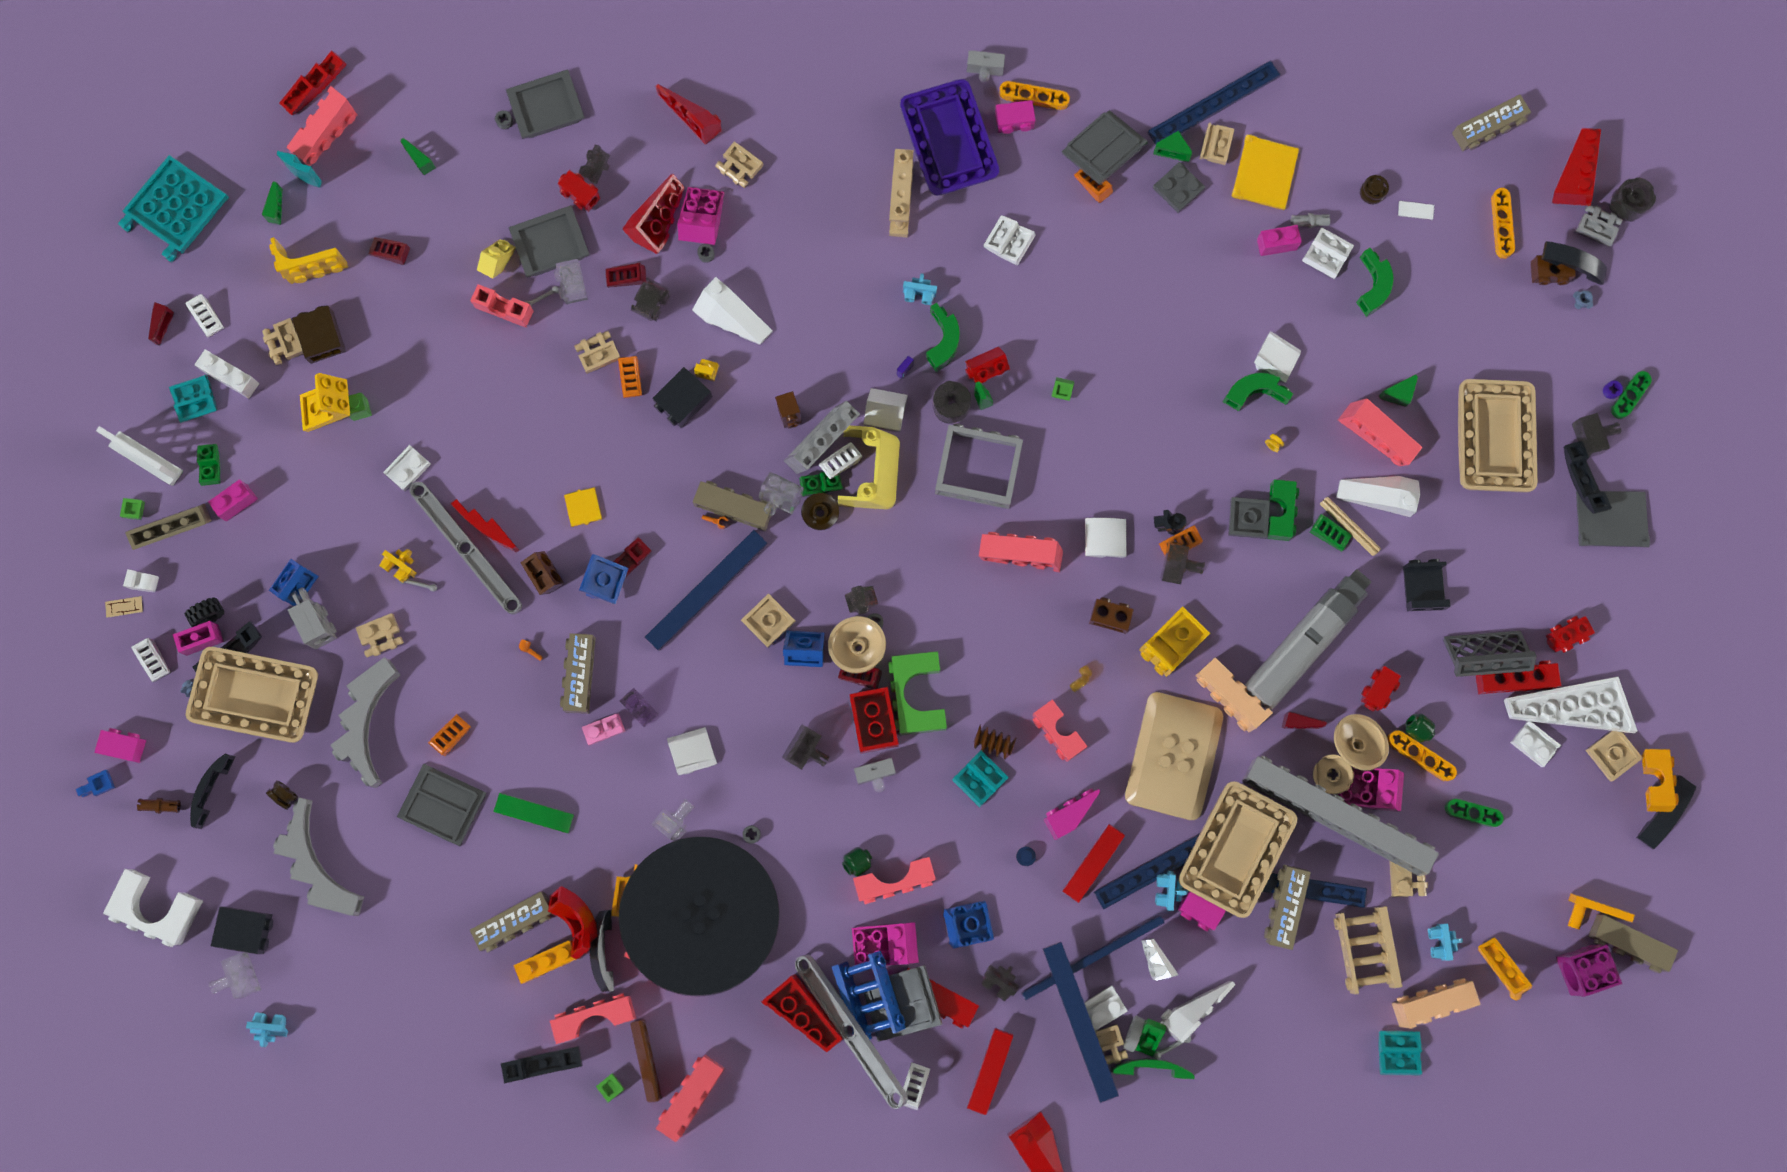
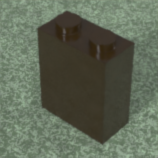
M319 306L313 311L301 312L297 316L292 317L304 357L310 364L346 352L334 312L329 306Z

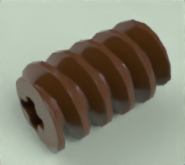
M980 724L974 739V748L976 749L981 745V751L984 752L988 747L989 754L996 750V757L1003 753V759L1006 760L1011 755L1017 738H1014L1011 742L1010 735H1007L1003 739V732L996 736L995 729L989 734L988 727L986 726L982 731Z

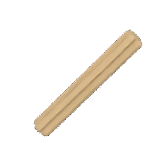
M1329 497L1321 501L1320 505L1372 556L1380 551L1381 548Z

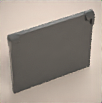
M1576 491L1579 546H1650L1645 492L1605 491L1612 509L1593 514L1583 503Z

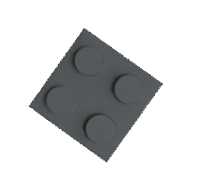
M1178 162L1153 185V189L1179 213L1205 189V186L1181 162Z
M1231 497L1228 536L1267 539L1270 500Z

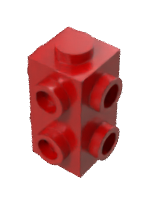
M569 170L559 178V192L566 199L570 197L574 200V204L582 210L584 208L589 212L601 199L598 193L599 190L592 183L587 184L583 176L578 172L574 174Z
M999 346L965 361L967 366L965 373L968 379H972L975 383L978 381L984 383L988 379L1002 375L1005 371L1010 370L1006 354Z
M1575 616L1567 620V625L1562 627L1559 624L1551 628V633L1545 635L1548 646L1554 652L1562 650L1565 653L1574 648L1572 644L1576 642L1583 644L1591 640L1589 636L1594 634L1595 631L1586 616L1582 618Z
M1386 666L1379 669L1376 668L1370 677L1373 679L1370 685H1366L1361 693L1363 695L1361 702L1365 703L1364 706L1371 711L1385 709L1391 701L1389 696L1392 691L1396 692L1401 682H1399L1401 675Z

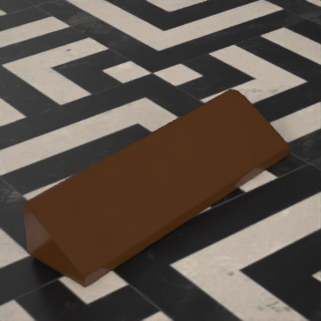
M643 1019L631 1022L630 1026L647 1102L660 1101L662 1094L646 1021Z

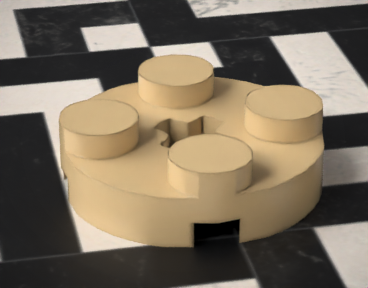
M1327 755L1314 766L1313 779L1316 785L1326 789V793L1340 794L1349 790L1354 779V771L1352 766L1345 762L1341 756ZM1332 769H1336L1335 771L1339 773L1335 780L1328 776Z

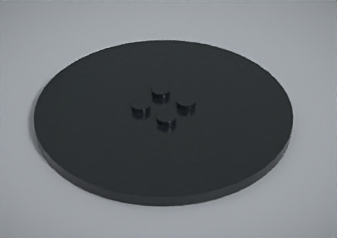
M712 837L679 839L652 852L637 866L624 888L619 908L621 938L624 948L635 967L658 987L685 996L701 997L720 994L745 982L757 972L769 956L779 926L777 893L764 867L756 858L741 847Z

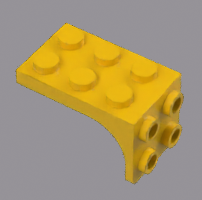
M270 238L271 244H269V248L276 259L274 267L277 272L281 273L282 278L286 279L290 284L303 283L307 279L321 278L325 274L331 272L338 273L348 268L347 261L336 247L301 258L290 259L287 257L285 248L276 238Z
M322 373L315 374L316 389L300 395L303 431L310 432L350 416L347 379Z
M1182 606L1139 649L1140 655L1145 661H1151L1155 665L1154 669L1158 674L1167 677L1210 632Z

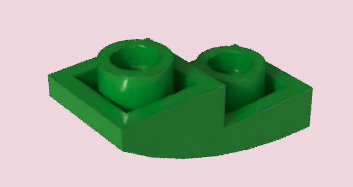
M218 445L197 446L199 484L201 486L220 484Z
M821 472L819 475L801 476L799 478L803 497L811 496L815 493H829L843 489L840 474L832 479H829L825 472Z

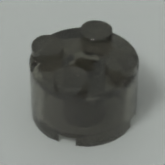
M1643 178L1624 181L1612 194L1610 210L1617 214L1619 218L1629 222L1641 218L1656 201L1653 185Z
M647 277V282L644 281L634 298L637 303L636 306H631V311L650 321H657L661 315L660 309L662 304L666 305L670 298V291H668L667 287Z
M946 381L941 384L933 396V410L936 417L947 424L960 422L967 417L971 404V394L968 389L961 383Z

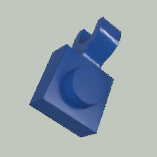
M103 770L88 777V784L77 788L76 792L78 796L82 797L92 793L94 796H99L114 789L115 786L109 771Z

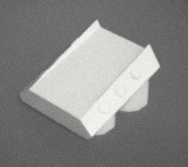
M1270 331L1254 361L1256 369L1261 372L1268 371L1272 375L1280 377V380L1286 383L1301 354V350Z
M706 727L667 738L678 775L690 774L693 771L717 764Z
M1154 939L1141 940L1149 972L1153 980L1178 975Z

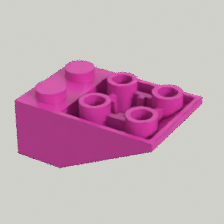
M688 187L678 220V240L715 245L724 199L723 191Z
M1352 767L1354 779L1349 790L1338 794V796L1344 799V803L1348 805L1355 804L1360 808L1401 812L1404 773L1402 771L1381 768L1365 771Z
M1091 788L1080 795L1081 799L1078 801L1076 798H1073L1063 804V809L1059 810L1057 807L1046 813L1047 818L1044 819V822L1054 840L1077 828L1100 793L1099 789L1094 791Z
M915 922L852 928L855 965L870 961L868 955L880 950L886 960V966L919 963Z

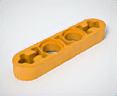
M1012 81L1003 82L999 90L1000 97L1004 100L1013 102L1032 100L1035 106L1057 110L1066 109L1070 101L1069 94L1064 91ZM1006 88H1010L1009 94L1005 93ZM1023 90H1027L1031 95L1024 98L1020 93ZM1044 93L1048 95V99L1041 101L1038 96ZM1060 98H1063V104L1059 103Z
M1498 188L1491 196L1495 251L1498 257L1507 259L1515 251L1511 195L1506 188ZM1499 194H1501V197H1504V199L1502 200V202H1501V198H1500V197H1497ZM1498 211L1506 212L1507 218H1500ZM1499 229H1507L1508 236H1502ZM1504 245L1506 249H1509L1507 253H1505V250H1502Z
M1394 731L1388 735V744L1391 748L1438 779L1451 781L1456 777L1457 770L1454 765L1404 732ZM1399 735V740L1401 742L1406 743L1408 741L1409 743H1407L1404 749H1402L1404 745L1401 743L1395 744V739L1393 738V736L1395 737ZM1411 745H1414L1418 748V754L1416 756H1412L1409 753V747ZM1427 756L1434 758L1435 764L1433 767L1426 765L1425 759ZM1438 767H1441L1442 769L1449 768V773L1451 774V776L1445 777L1444 771L1438 769L1436 772L1435 769H1437Z

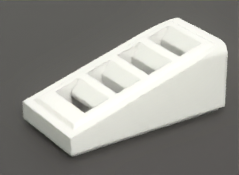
M202 294L186 302L188 309L208 338L224 329L210 303ZM205 309H207L206 312H204V313H202L201 315H199L200 312H202V311H204ZM209 316H212L210 319H208V320H206V321H204V322L202 321V320L208 318ZM213 322H216L215 325L207 329L208 325L212 324Z
M850 442L820 462L819 466L828 478L832 479L857 464L862 455L853 443ZM829 463L833 466L835 471L831 469V467L828 465Z
M147 638L131 647L152 682L171 673L153 639ZM152 653L154 654L152 657L148 659L145 658L146 656ZM156 660L158 661L156 664L152 666L149 665L150 663ZM162 667V670L153 673V670Z
M911 1062L903 1089L907 1096L917 1100L914 1102L907 1099V1103L904 1106L918 1110L930 1072L929 1068ZM916 1071L924 1074V1078L913 1075L912 1072ZM910 1079L922 1082L921 1086L911 1083ZM907 1088L919 1090V1093L908 1091Z

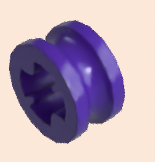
M1615 380L1608 382L1603 387V394L1608 399H1615L1623 392V386ZM1613 386L1616 392L1611 393L1612 390L1610 391L1609 388Z

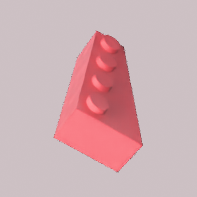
M332 86L327 90L329 95L326 99H321L317 104L319 109L316 113L310 114L306 119L305 128H300L286 147L304 165L311 166V164L316 163L318 157L329 149L331 143L342 135L343 130L349 124H352L357 116L348 99Z
M1367 398L1350 403L1338 419L1339 422L1390 458L1397 466L1410 465L1422 449L1420 444Z
M996 532L982 534L979 557L983 561L1008 564L1009 561H1012V564L1025 567L1027 564H1031V566L1044 570L1046 567H1053L1054 572H1060L1063 549L1054 538L1045 537L1044 540H1040L1035 536L1029 535L1025 536V538H1020L1015 534L999 536V533Z
M707 1055L697 1058L692 1066L694 1071L691 1076L686 1075L681 1083L683 1088L679 1093L676 1092L670 1100L672 1104L668 1111L665 1109L658 1119L660 1123L656 1129L674 1142H677L682 1137L725 1067Z

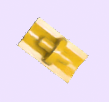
M398 549L395 553L399 556L397 559L384 550L382 555L385 557L382 559L380 567L389 573L396 564L400 568L394 574V577L402 583L410 575L413 578L417 573L405 564L408 562L411 565L414 562L410 557L412 551L406 549L402 552Z

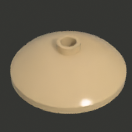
M860 616L850 617L841 621L832 630L828 641V650L833 662L840 669L850 673H863L873 669L882 660L886 651V638L881 627L873 620ZM857 646H862L860 651H856Z
M1352 714L1344 717L1335 728L1334 743L1343 760L1352 767L1365 771L1373 770L1381 766L1387 759L1389 752L1388 739L1383 729L1373 719L1361 714Z

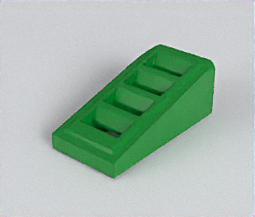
M400 139L404 149L422 174L426 175L436 168L429 157L406 139Z
M275 181L272 182L262 216L267 222L281 225L283 189Z
M980 381L976 382L974 396L979 409L983 410L993 406L989 390Z
M1322 514L1318 516L1309 533L1341 552L1352 537L1350 533ZM1321 524H1324L1323 530H1319ZM1328 527L1331 528L1330 533L1326 535L1325 532ZM1336 531L1338 534L1333 540L1331 537ZM1342 535L1344 536V539L1341 542V544H1339L1337 542Z

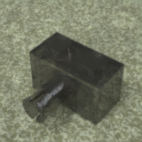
M1598 413L1581 417L1572 423L1577 441L1583 442L1589 457L1603 454L1609 450L1610 445L1607 437L1621 434V427L1616 429V427L1620 426L1618 422L1602 426Z
M1168 541L1160 578L1162 581L1181 585L1185 571L1203 574L1204 570L1202 568L1205 567V562L1188 560L1189 546L1187 544Z
M801 724L782 758L802 770L809 758L824 767L826 762L821 760L820 757L828 761L830 756L815 748L822 736Z

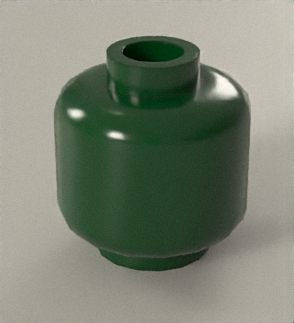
M1422 713L1411 715L1405 723L1406 733L1418 742L1429 741L1435 735V723Z
M855 847L844 855L842 866L848 875L860 876L871 868L870 860L872 856L867 849L863 850L860 847Z

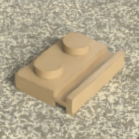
M1208 123L1199 159L1203 158L1210 162L1226 165L1234 129Z

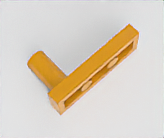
M1570 893L1568 901L1575 904L1567 926L1580 930L1586 908L1629 922H1633L1635 916L1627 911Z
M1495 937L1478 946V951L1509 990L1510 997L1513 1000H1520L1522 994L1532 988V984Z

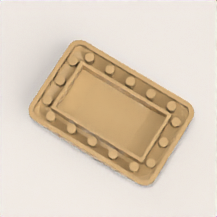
M1466 379L1459 385L1460 483L1465 489L1531 492L1537 487L1536 391L1530 382Z
M207 647L200 656L186 709V718L195 724L296 743L304 735L318 680V672L315 668L217 647Z
M1152 693L1147 699L1125 791L1126 801L1133 806L1186 820L1198 819L1202 813L1223 722L1222 711L1214 706L1164 693Z
M1239 782L1227 783L1179 875L1180 885L1237 917H1248L1253 911L1297 824L1296 814L1292 810Z

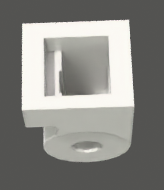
M127 569L123 586L132 590L155 592L159 577Z

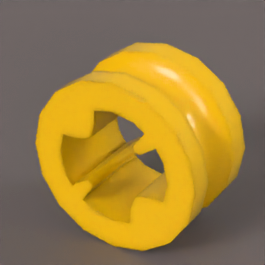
M1271 434L1269 436L1270 439L1265 440V444L1272 451L1278 452L1280 450L1279 447L1284 446V442L1277 435Z

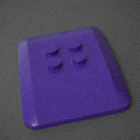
M958 79L902 97L900 108L930 193L939 196L993 180L998 176L999 166L968 81Z

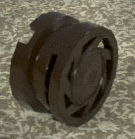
M1380 175L1369 176L1360 188L1362 200L1373 205L1380 203L1389 191L1388 181Z
M276 780L273 784L274 787L272 789L269 788L266 794L276 804L288 810L291 807V802L296 801L298 796L284 783Z

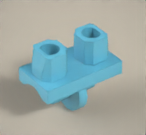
M924 273L920 274V278L913 277L912 282L904 281L903 293L905 302L912 303L915 300V295H922V304L931 305L934 297L936 298L937 286L930 285L931 280L924 279Z
M1174 871L1157 875L1156 881L1157 887L1167 888L1166 894L1156 893L1155 903L1158 906L1166 907L1170 911H1174L1175 894L1176 901L1179 902L1182 901V895L1188 894V890L1183 888L1179 881H1177V887H1175L1176 875Z
M1436 924V927L1429 928V939H1439V947H1431L1430 949L1431 957L1445 961L1453 960L1452 951H1458L1457 943H1463V939H1456V932L1449 931L1448 924Z
M255 1013L252 1022H247L246 1028L250 1029L251 1034H255L254 1040L259 1041L260 1047H266L268 1042H275V1036L287 1037L288 1030L285 1028V1016L274 1015L272 1024H266L268 1016L264 1013Z

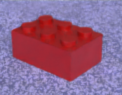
M888 687L849 694L860 754L899 747Z

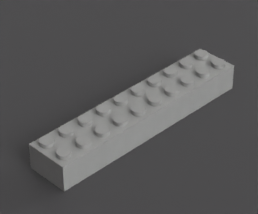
M1261 756V758L1256 757L1251 762L1242 782L1417 876L1429 874L1439 854L1434 851V846L1425 842L1423 844L1416 841L1417 838L1409 833L1404 835L1397 831L1398 827L1393 824L1387 823L1386 825L1379 821L1380 818L1371 813L1367 815L1361 812L1362 808L1359 806L1344 803L1342 797L1336 794L1329 795L1325 792V788L1307 783L1308 780L1303 776L1297 775L1296 777L1290 774V770L1284 766L1279 765L1277 767L1271 764L1273 761L1265 756Z

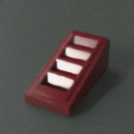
M374 237L368 254L404 265L410 247L402 242ZM380 243L381 245L377 252L375 251V249L377 247V244ZM387 245L385 253H382L384 246ZM393 247L392 253L389 254L390 248Z
M641 263L605 269L608 288L647 283L646 269ZM621 272H623L624 280H621ZM613 273H616V281H614Z
M156 302L153 305L148 339L159 346L174 312L167 306Z
M874 667L866 672L865 679L862 680L863 673H858L856 678H854L855 673H850L848 677L846 676L847 672L840 669L838 679L878 689L882 671Z
M1288 712L1284 715L1282 728L1320 729L1326 727L1327 723L1319 719Z

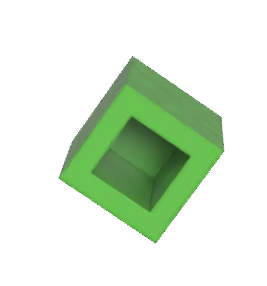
M361 392L349 395V417L353 421L372 416L368 399Z

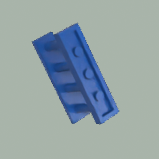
M881 950L869 954L870 961L850 967L847 961L832 966L841 998L869 1040L872 1039L871 1033L891 1027L893 1034L906 1029L904 1025L905 1020L900 1012L887 972L886 960ZM873 969L875 981L859 986L855 985L853 974ZM879 988L882 1000L862 1006L859 994ZM885 1008L888 1020L868 1025L865 1013ZM850 1026L852 1033L854 1035V1029L852 1026Z

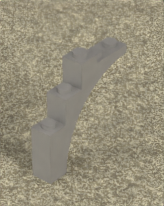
M385 657L347 685L350 690L348 692L349 696L354 701L357 700V702L338 715L342 720L340 724L348 732L330 745L333 748L332 754L338 761H350L349 763L355 771L359 770L362 774L361 780L367 787L377 788L382 782L375 772L370 758L368 744L369 725L380 697L388 686L401 675L392 662Z
M299 798L293 806L294 815L287 826L288 835L279 834V837L276 838L273 845L275 849L274 854L296 859V862L292 864L290 874H292L290 879L313 884V887L309 889L307 894V904L351 916H359L364 896L353 893L336 883L319 863L312 847L309 832L312 800Z

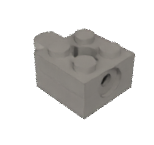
M303 587L298 589L299 594L296 591L292 592L291 594L296 606L288 609V612L304 644L318 649L337 639L335 635L337 632L332 622L329 623L326 617L328 612L325 607L317 602H313Z

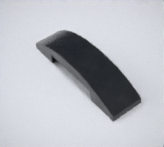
M1550 241L1545 242L1542 260L1556 266L1563 264L1587 275L1586 279L1599 285L1604 284L1607 267L1601 260L1572 246Z
M1583 442L1565 445L1564 454L1568 471L1583 503L1593 514L1611 510L1612 507L1605 491L1600 492L1587 463L1590 457Z
M249 621L235 632L237 635L221 648L248 653L262 636L253 622ZM199 662L192 666L195 672L197 671Z
M225 753L204 773L192 799L190 811L191 827L203 828L210 813L209 810L204 808V805L219 773L228 774L236 756Z
M1678 775L1676 778L1677 784L1674 787L1675 793L1679 797L1678 805H1676L1672 812H1656L1651 821L1646 822L1636 837L1651 849H1655L1672 830L1694 795L1697 786L1681 775Z
M611 910L599 911L595 918L597 937L590 942L589 953L592 972L598 987L602 992L614 991L613 971H606L605 931L612 930Z
M579 1046L501 1063L504 1084L583 1066Z

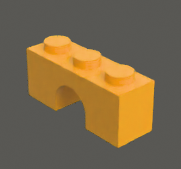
M1645 749L1642 754L1643 774L1655 775L1661 782L1660 786H1649L1645 792L1647 812H1672L1679 803L1678 794L1674 790L1677 779L1676 775H1673L1672 772L1675 764L1674 756H1671L1670 749Z
M568 940L513 965L520 983L530 982L543 976L545 973L578 960L571 957L572 940Z

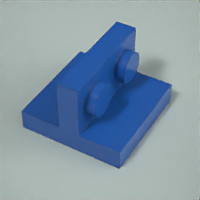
M592 554L579 591L586 593V596L590 598L602 599L616 604L629 568Z
M290 559L269 591L279 599L286 601L292 606H296L291 593L296 591L299 594L298 589L302 587L308 593L319 576L293 559Z
M787 630L783 646L784 665L823 667L825 632Z

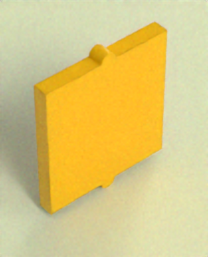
M595 488L582 491L578 489L577 492L564 495L571 527L582 524L588 525L590 522L602 520Z

